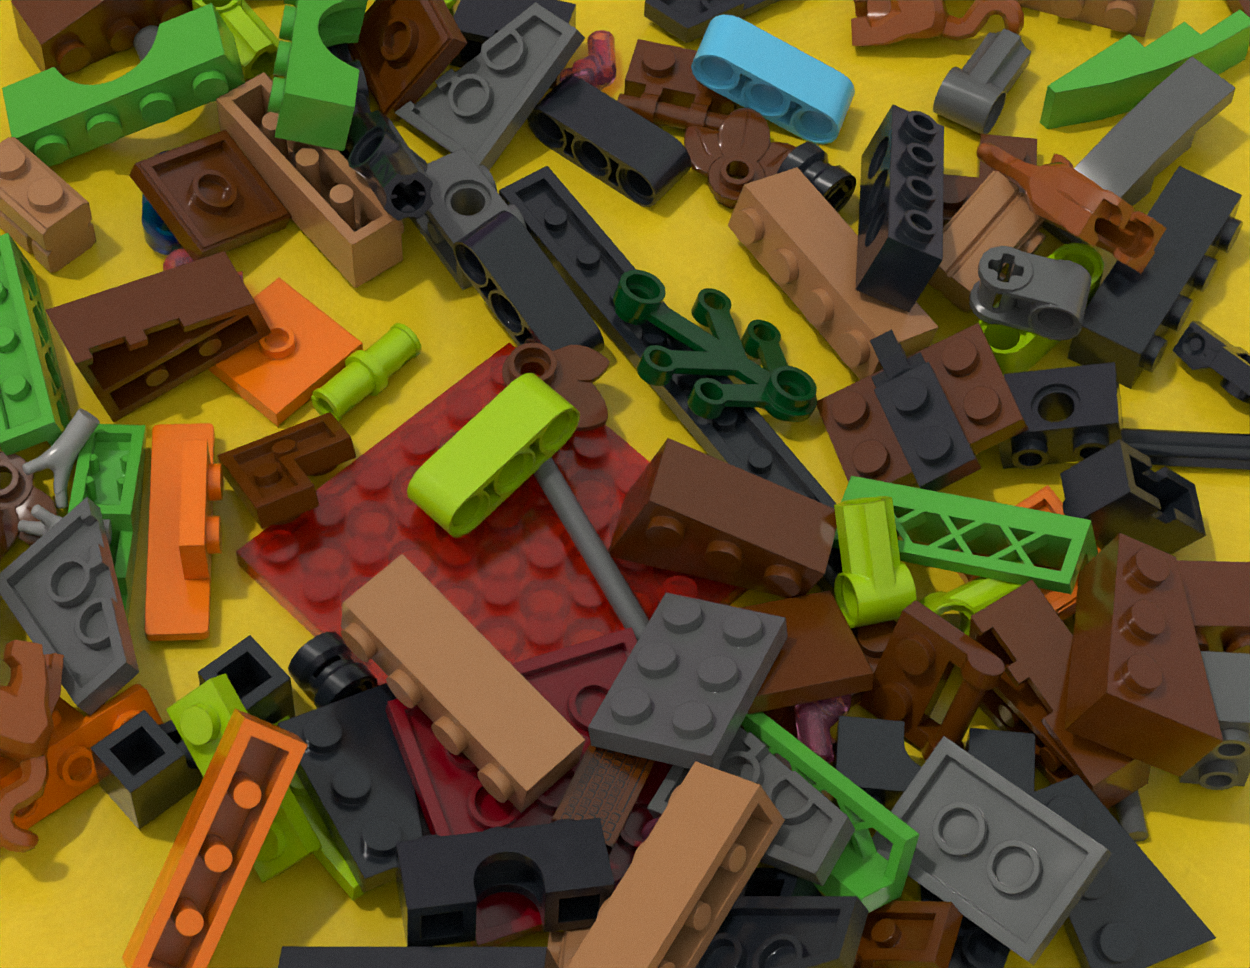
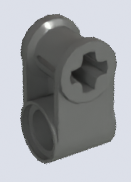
M1009 246L990 248L982 255L978 265L980 280L974 284L969 296V305L973 313L980 320L989 324L1004 325L1036 333L1050 340H1069L1080 333L1091 286V276L1084 267L1072 261L1055 260L1023 252ZM1008 263L1009 267L1006 277H1000L1003 264ZM996 293L1002 295L998 308L993 307Z

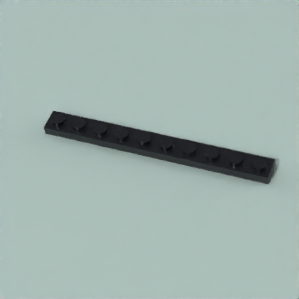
M548 166L499 190V195L507 205L514 204L519 209L525 220L527 231L575 296L636 369L644 350L652 345L663 346L669 350L694 351L648 320L644 324L634 325L623 321L616 314L613 302V294L625 272L636 269ZM673 374L671 381L667 385H651L709 456L834 508L836 502L754 407H724L720 416L714 419L702 418L691 411L687 404V399L698 379L712 378L721 384H734L728 376ZM831 548L825 574L816 583L822 591L830 590L833 596L835 579L839 573L843 572L840 549Z

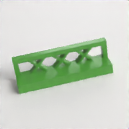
M9 233L0 235V449L8 456L45 441L52 446L72 420L35 270Z
M856 476L850 477L842 501L861 497H892L897 538L900 539L898 540L900 561L1021 585L1033 580L1038 588L1072 594L1079 572L1098 554L1092 522L1088 519ZM836 529L832 548L840 549ZM912 541L928 543V544H930V545L927 546V545L917 544V543H913ZM972 552L980 553V554H985V555H990V556H989V557H985V556L974 555ZM1033 564L1061 569V571L1037 567Z
M763 712L747 713L741 724L744 726L747 733L751 732L764 743L772 755L775 756L778 753L790 763L792 771H796L821 794V791L825 790L836 798L840 810L849 817L855 828L852 837L824 886L813 883L815 887L826 896H857L869 911L868 913L901 897L920 834ZM873 827L893 843L888 860L876 851L868 828Z

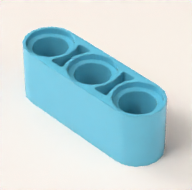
M719 15L710 21L691 65L695 78L707 88L744 108L756 110L770 122L815 144H828L837 139L855 94L853 83L841 72L733 15Z

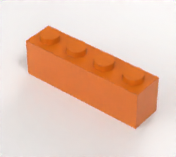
M234 709L124 951L122 959L126 968H207L307 748V744L298 735L239 709Z

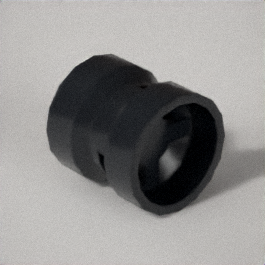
M812 141L805 142L796 147L782 162L777 171L778 174L798 167L837 213L850 200L856 187V178L841 165L832 166L828 163V154Z
M336 631L325 632L309 640L296 652L288 667L289 675L304 691L313 692L316 708L378 686L377 678L363 663H355L351 659V650Z

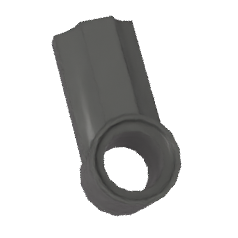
M1006 29L997 33L989 32L962 69L953 67L948 72L935 97L933 112L980 135L988 134L1001 114L1007 93L1029 64L1031 51L1025 47L1021 36Z

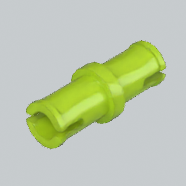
M396 323L390 328L391 330L368 349L353 352L345 360V368L321 388H317L312 392L311 401L316 411L320 415L331 412L339 422L342 416L366 396H376L388 386V378L409 360L420 354L421 344L416 334L406 325Z

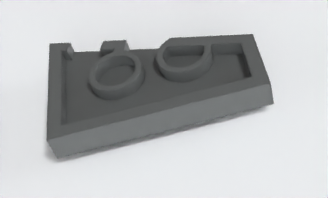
M535 2L482 44L480 54L457 72L452 68L435 81L438 86L416 104L410 100L397 110L395 114L450 153L464 147L477 166L484 165L490 170L584 41L585 37L576 28Z
M86 497L0 573V595L32 642L42 644L44 655L52 653L64 655L61 684L76 706L88 715H92L139 673V668L99 506Z
M739 727L718 770L760 784L785 819L760 862L824 886L855 831L853 824L845 813L796 771H791L772 755L767 746L757 737ZM676 765L671 767L647 807L655 821L658 822L668 806L672 792L683 782L690 771L689 768Z

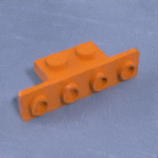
M210 423L158 424L152 429L144 628L146 639L149 641L204 640L210 635L212 554L222 553L221 517L213 516V501H223V469L221 463L214 464L215 432L214 426Z
M135 684L103 704L92 715H86L85 717L59 697L51 715L54 728L47 753L50 776L43 795L15 813L14 822L18 827L26 830L99 783L91 752V747L143 710L158 725L163 724L147 689L140 684ZM0 757L1 790L21 779L22 770L19 762Z

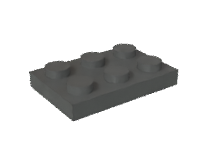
M666 592L588 726L591 746L691 769L695 761L718 769L788 637L786 618Z
M943 736L891 810L894 815L920 834L908 876L944 902H952L962 915L1032 965H1035L1112 855L1103 845L945 736ZM876 831L872 837L876 851L888 860L893 843Z

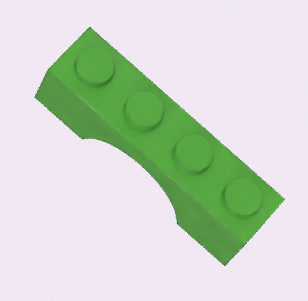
M284 0V4L288 5L284 6L279 39L289 42L279 40L273 75L284 78H273L267 108L268 112L278 114L275 138L339 151L345 150L355 108L359 69L338 59L327 47L343 43H358L368 0Z
M210 3L159 24L156 39L145 58L131 71L115 80L95 85L78 84L66 79L55 67H52L3 87L2 91L11 137H15L50 167L105 144L113 143L122 137L157 123L165 122L172 117L209 102H214L220 96L246 82L235 38L213 3Z

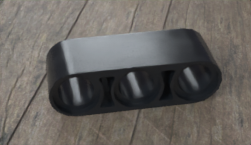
M576 76L564 78L536 105L527 118L531 131L545 146L643 207L655 205L692 166L691 157L687 149L674 136Z
M505 210L500 211L454 243L453 251L458 265L517 346L525 343H540L554 351L572 344L586 346L599 353L603 350L604 339L598 326L524 225L513 214Z

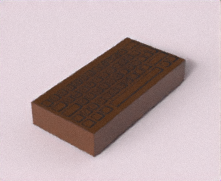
M590 742L552 817L551 823L560 819L584 820L600 818L607 852L610 855L656 761L591 746Z

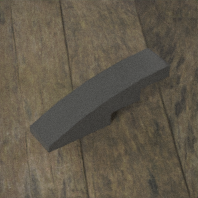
M1191 57L1121 119L1074 169L1103 189L1112 191L1131 206H1134L1151 192L1154 177L1191 148L1195 132L1232 103L1236 88L1197 59ZM1044 222L1042 225L1045 230L1063 244H1088L1053 224Z

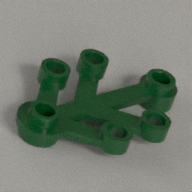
M629 270L621 276L613 294L616 314L623 321L634 325L644 324L648 320L694 350H669L659 345L647 347L637 365V373L646 383L654 386H665L671 381L673 374L735 376L746 383L721 384L712 378L698 379L687 399V404L693 413L705 419L719 417L724 407L765 408L774 418L790 422L804 421L813 414L817 405L816 384L811 376L803 370L788 366L779 344L781 334L773 324L764 320H753L748 324L740 340L729 312L732 306L730 299L719 290L706 288L699 292L691 313L698 323L710 328L711 335L662 304L666 295L665 287L653 274L643 270ZM746 353L753 358L760 359L763 368L748 359Z

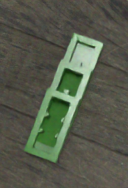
M1238 10L1201 35L1186 22H1183L1146 47L1130 34L1126 35L1048 85L1040 123L1046 129H1053L1102 120L1129 112L1191 57L1197 59L1217 75L1245 60L1250 44V17L1243 11Z
M99 424L78 454L68 513L88 497L100 507L102 518L111 520L112 538L109 547L128 622L141 511L147 436L146 425Z

